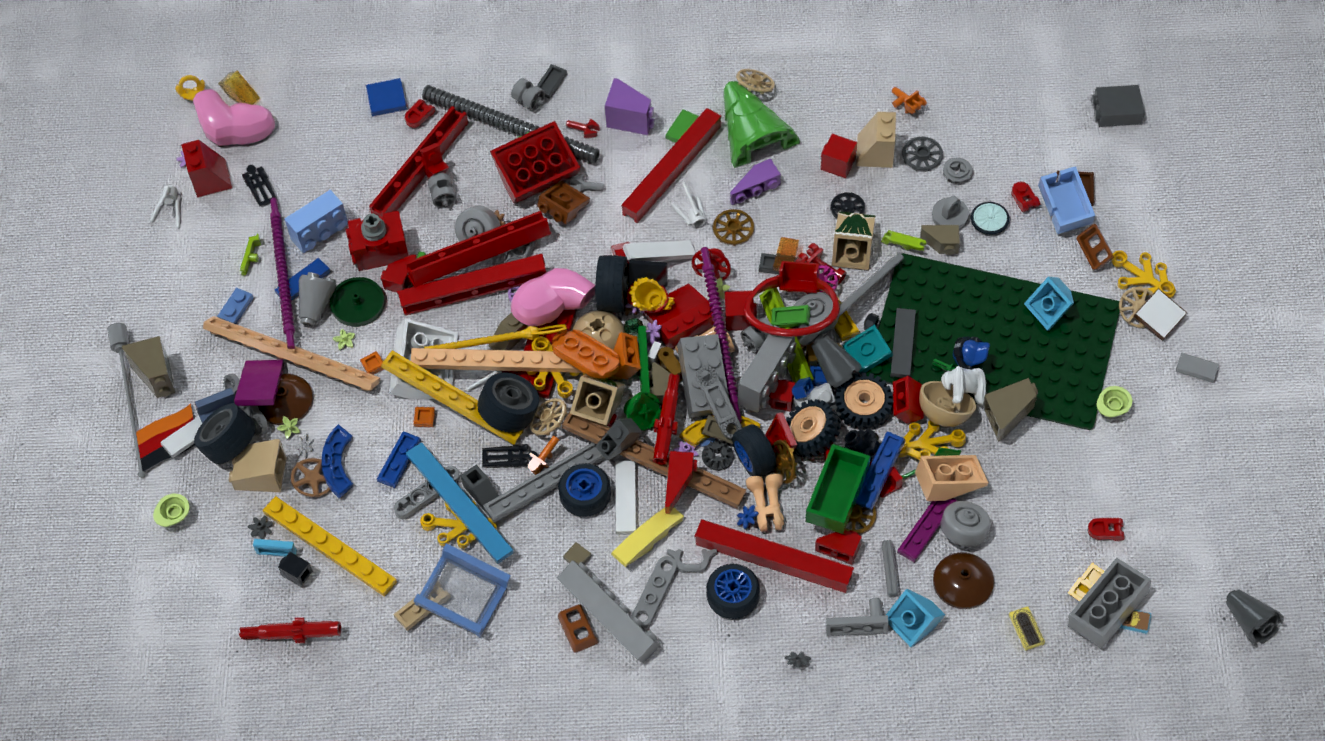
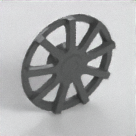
M915 137L904 145L902 156L904 163L915 171H931V169L941 164L943 150L940 144L932 138ZM921 139V145L917 147L913 141ZM924 139L932 141V143L927 147L924 145ZM910 144L916 151L906 150V148ZM935 145L938 146V151L930 152V149H932ZM906 154L915 156L907 159ZM939 154H940L939 159H935V158L931 157V155H939ZM918 159L916 165L911 163L912 161ZM927 160L934 162V164L929 165ZM921 161H924L926 167L919 166Z

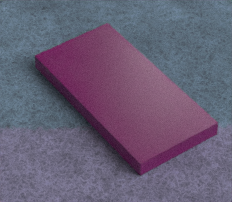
M284 360L245 361L234 403L237 406L274 405L284 368Z

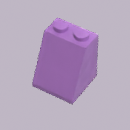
M614 78L605 103L606 127L648 135L649 130L653 129L655 119L652 118L654 107L651 106V99L618 78Z

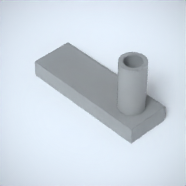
M874 597L869 600L870 616L826 618V636L888 633V615H882L881 599Z

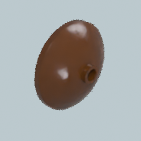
M282 374L274 405L258 407L266 421L271 424L283 425V416L287 417L289 421L294 418H298L299 421L309 412L313 403V393L310 385L302 377L294 374Z
M954 553L943 558L936 566L933 575V586L939 598L949 606L958 609H972L985 603L991 596L994 588V575L990 566L982 558L971 553ZM962 573H967L968 576L965 577V576H962L961 574H962Z

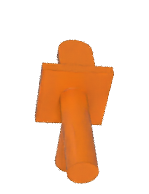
M897 87L892 89V93L899 97L892 102V105L897 108L904 103L905 113L914 114L916 109L920 110L921 106L927 105L926 100L919 95V91H915L909 96Z
M554 435L538 457L533 453L529 454L532 459L528 464V468L533 474L537 475L544 467L546 469L549 468L548 464L544 461L546 458H552L553 454L551 451L559 442V439Z

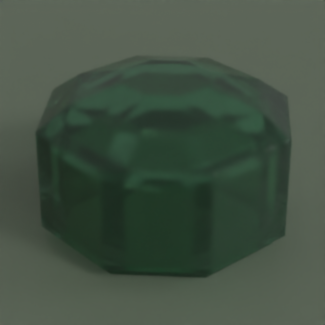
M638 318L627 320L624 324L625 332L630 335H637L638 327L643 326V322Z

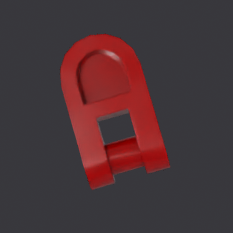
M419 99L406 112L405 122L409 127H418L435 113L436 108L432 105H427L424 100Z
M1017 182L1013 185L1011 194L1022 212L1028 211L1031 207L1036 208L1040 206L1039 198L1035 196L1027 183Z
M1095 518L1088 525V534L1093 539L1123 541L1125 539L1124 532L1122 531L1123 519ZM1109 527L1114 528V531H1109Z

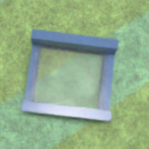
M446 543L442 549V556L422 592L420 595H416L413 602H415L416 606H420L474 633L480 638L508 587L511 575Z

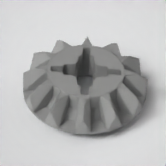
M951 158L945 162L943 174L947 180L950 179L953 183L955 181L962 183L965 180L968 181L969 177L972 176V166L963 158ZM960 167V172L955 174V171Z

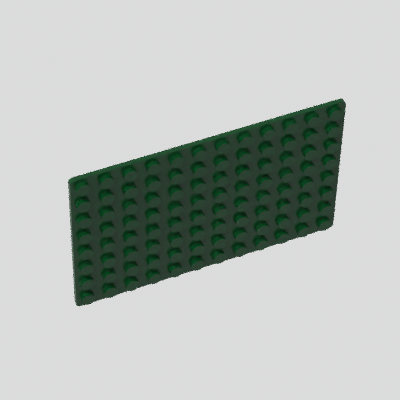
M901 253L904 258L895 267L878 331L893 353L897 308L916 310L910 371L911 378L922 385L930 381L942 382L941 377L947 371L932 364L933 360L937 359L949 365L953 363L956 368L958 365L953 358L956 340L959 337L966 336L978 337L983 342L990 344L988 356L984 362L971 367L973 369L980 368L985 373L986 394L1029 378L1031 384H1035L1038 394H1036L1037 400L1035 401L1034 408L1026 416L1085 430L1093 429L1098 410L1096 404L1102 392L1119 316V301L1071 290L1074 304L1047 331L1024 305L1041 285L1040 283ZM892 356L866 372V376L869 377L870 373L874 374V378L879 376L881 377V382L885 380L887 384L893 385L894 381L901 379L899 377H890ZM968 393L974 399L973 394Z

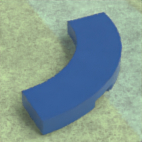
M338 424L325 441L321 465L327 485L340 499L353 487V483L346 476L341 464L342 453L347 444L352 440V435Z

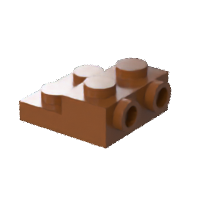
M561 180L539 195L537 207H539L542 213H548L553 216L556 222L567 224L577 217L580 209L589 204L590 198Z

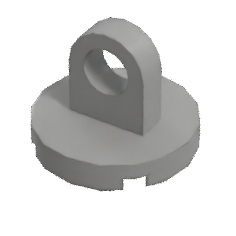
M956 196L943 198L933 206L932 219L935 225H959V229H961L968 222V207Z

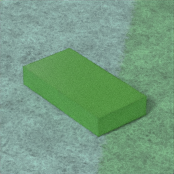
M682 109L666 133V139L676 143L695 122L698 115Z
M809 305L772 308L771 324L773 326L782 328L801 326L802 324L809 325Z

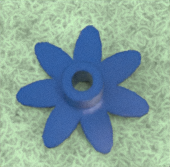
M754 505L749 509L744 506L743 513L737 514V517L740 518L737 522L738 526L743 524V528L746 529L749 523L755 524L754 517L759 513L754 511Z

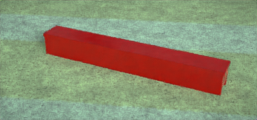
M450 107L369 205L371 214L374 213L383 217V213L397 211L426 176L420 150L437 143L443 156L469 124L467 113H460L455 110V107Z
M708 108L702 112L622 203L621 207L624 216L632 217L636 223L642 219L721 128V115Z
M541 211L408 261L405 263L408 278L413 286L417 287L551 234L548 220L543 217Z
M543 253L422 284L417 287L399 290L397 294L404 315L521 286L525 282L547 273Z
M701 519L694 536L697 546L710 550L716 549L719 553L844 593L847 592L854 567Z

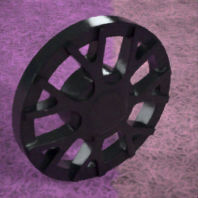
M844 192L833 198L830 209L832 215L837 219L838 214L835 211L839 209L841 212L854 213L857 210L860 212L859 214H864L865 203L859 195L852 192ZM838 202L841 203V205H834V203ZM861 203L862 206H855V204Z

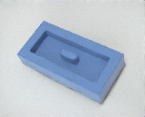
M236 288L217 317L237 324L253 300V295Z

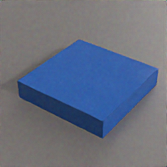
M401 78L366 85L372 117L407 110Z

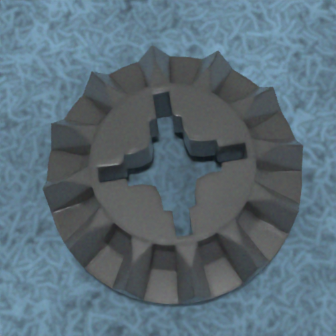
M719 440L717 442L710 441L707 446H704L702 460L707 467L719 470L726 468L732 462V448L727 443H722ZM721 450V457L717 456L714 458L713 452L717 453Z

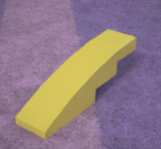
M663 508L629 535L612 551L611 555L625 567L652 550L656 542L667 536L671 528L683 521L684 516L675 508L672 509L670 514H665V508Z

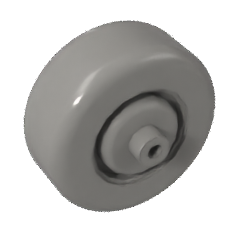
M472 206L461 212L457 217L455 233L460 242L500 226V222L496 214L489 208Z
M823 292L809 293L801 297L794 305H809L810 320L809 325H806L807 327L822 321L833 309L832 299ZM839 317L820 334H825L833 329Z
M957 501L946 507L940 525L943 534L950 541L961 546L970 547L979 545L986 539L991 526V520L987 512L977 504Z

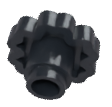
M862 429L859 431L851 430L844 438V448L869 455L870 461L881 445L878 441L879 436L871 429H867L865 432Z

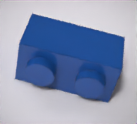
M811 378L799 379L793 386L792 394L795 396V399L805 398L813 390Z

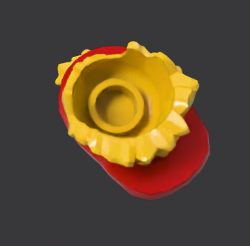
M647 277L634 281L627 292V301L630 305L639 308L640 311L652 314L663 310H670L671 306L675 303L673 297H669L663 286Z

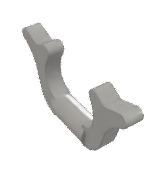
M667 549V555L675 559L677 570L682 573L704 572L710 559L717 554L716 549L710 551L702 549L704 559L701 563L684 564L680 561L681 549L676 551Z

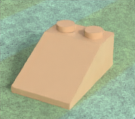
M976 455L921 456L915 471L927 501H946L988 485Z

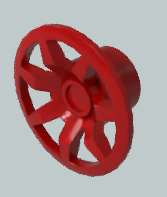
M708 249L711 264L714 265V277L718 280L720 278V271L726 273L725 276L721 277L723 281L726 280L731 272L729 260L720 249ZM699 250L692 258V268L697 275L703 277L698 269H702L704 264H695L696 258L703 262L702 255H700L701 250ZM723 262H725L727 268L722 266Z

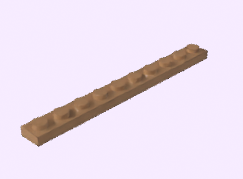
M570 412L562 423V429L595 444H598L611 428L604 424L570 414ZM636 440L631 447L619 454L668 477L670 454H668L666 464H656L653 462L655 448L639 440ZM698 467L697 472L693 471L692 480L688 484L689 487L737 509L746 494V489Z

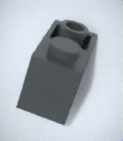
M618 418L595 447L606 460H610L631 447L643 432L632 419Z
M477 464L460 475L463 487L482 509L484 504L499 496L489 478Z

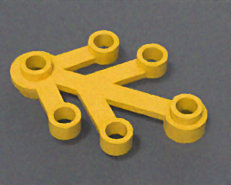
M1117 250L1113 253L1114 258L1111 262L1115 267H1124L1137 276L1132 278L1120 277L1117 283L1118 288L1125 290L1130 285L1150 284L1153 287L1148 290L1153 293L1159 288L1170 298L1175 295L1176 289L1174 284L1168 281L1165 263L1159 262L1155 266V273L1159 275L1160 279L1158 281L1153 276L1150 262L1151 255L1144 252L1139 258L1144 271L1127 261V254L1124 251ZM1136 291V292H1141V293H1142L1141 295L1137 294L1138 297H1139V299H1141V298H1142V295H1143V292H1142V291Z
M539 336L532 342L533 351L553 352L552 345L546 337ZM526 371L528 375H535L537 373L534 371ZM540 372L538 377L535 378L534 387L536 390H543L545 388V379L548 372ZM551 372L558 385V395L562 398L570 397L573 393L572 384L569 381H564L560 372ZM569 372V374L572 376H578L580 374Z
M929 420L928 428L917 441L911 442L914 436L919 435L921 432L920 424L914 422L909 425V431L903 437L906 442L898 457L902 458L909 455L920 461L921 456H931L930 453L936 454L939 448L933 445L950 443L954 447H962L966 443V435L962 430L955 429L950 435L930 438L940 429V425Z
M446 503V510L451 512L457 520L436 518L431 513H425L420 518L421 527L426 531H431L436 526L454 528L448 533H440L437 540L440 546H445L446 543L449 544L457 536H459L457 544L462 549L467 548L471 542L476 540L472 533L467 536L460 535L468 529ZM487 518V520L493 525V527L497 529L496 523H493V521L490 518ZM442 538H447L446 541H440ZM461 540H466L465 543H460Z

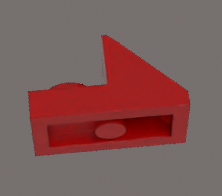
M437 143L420 150L427 179L435 174L448 171L449 166L443 161L440 147Z

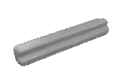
M891 540L882 541V553L887 594L889 597H896L899 590L893 542Z

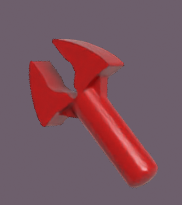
M592 119L587 124L570 120L566 122V127L583 131L584 138L598 136L597 131L591 129L600 131L599 125Z

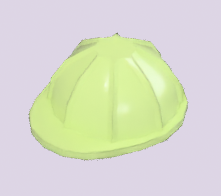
M1109 386L1101 392L1096 405L1102 415L1117 417L1130 410L1133 400L1131 394L1126 389L1119 386Z
M173 493L166 495L158 502L154 510V521L162 527H169L184 521L189 513V502L181 494Z

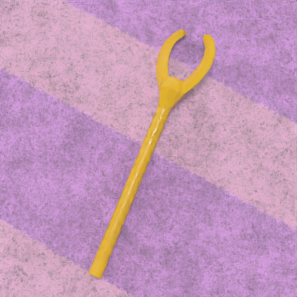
M562 324L539 329L529 326L522 331L426 346L424 348L461 349L521 338L534 340L539 335L557 333L567 328L566 325Z

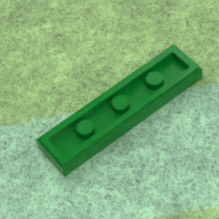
M639 326L637 341L641 368L639 370L640 392L650 393L646 326Z

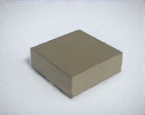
M577 542L563 555V559L568 563L574 560L578 564L580 562L585 564L591 557V553Z

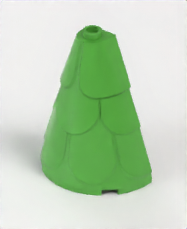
M731 81L725 85L723 90L725 121H727L731 163L734 168L750 163L751 151L781 140L783 149L800 144L796 132L780 119L775 112L764 105L760 98L748 91L743 85H739L737 81Z

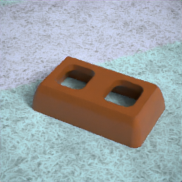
M1096 224L1091 225L1077 236L1076 239L1093 270L1100 269L1114 258L1109 245ZM1095 235H1098L1100 243L1092 248L1089 241ZM1105 249L1108 257L1099 262L1097 255Z
M581 604L558 613V619L574 653L598 644L599 641ZM577 610L581 619L570 623L566 615ZM583 627L586 628L589 635L577 640L574 631Z

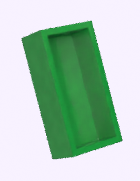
M832 444L807 506L805 522L844 534L869 469V455Z

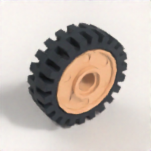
M857 373L854 374L853 378H850L838 387L835 398L836 412L841 413V416H839L841 421L844 420V424L847 426L850 423L853 429L858 426V430H863V427H866V430L871 429L872 426L876 429L879 424L882 426L891 415L893 393L885 380L881 382V377L877 376L874 378V374L871 373L869 377L866 376V373H861V376H859Z
M811 399L808 400V404L805 401L802 402V407L797 405L795 407L796 411L789 413L791 417H786V421L797 443L794 452L801 457L806 456L807 458H811L812 455L815 457L819 456V452L823 454L826 452L824 449L826 447L830 449V443L836 442L835 436H839L840 432L838 430L841 429L839 424L841 420L835 410L823 400L815 399L813 401Z

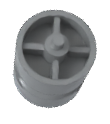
M521 78L514 84L511 97L518 102L523 101L526 107L535 110L543 103L545 91L538 86L533 87L530 81Z
M446 173L431 176L427 183L434 206L445 208L454 204L456 195L450 176Z
M762 317L759 319V321L773 326L766 318ZM749 326L740 333L744 342L743 346H747L752 352L758 351L769 335L756 329L754 326Z

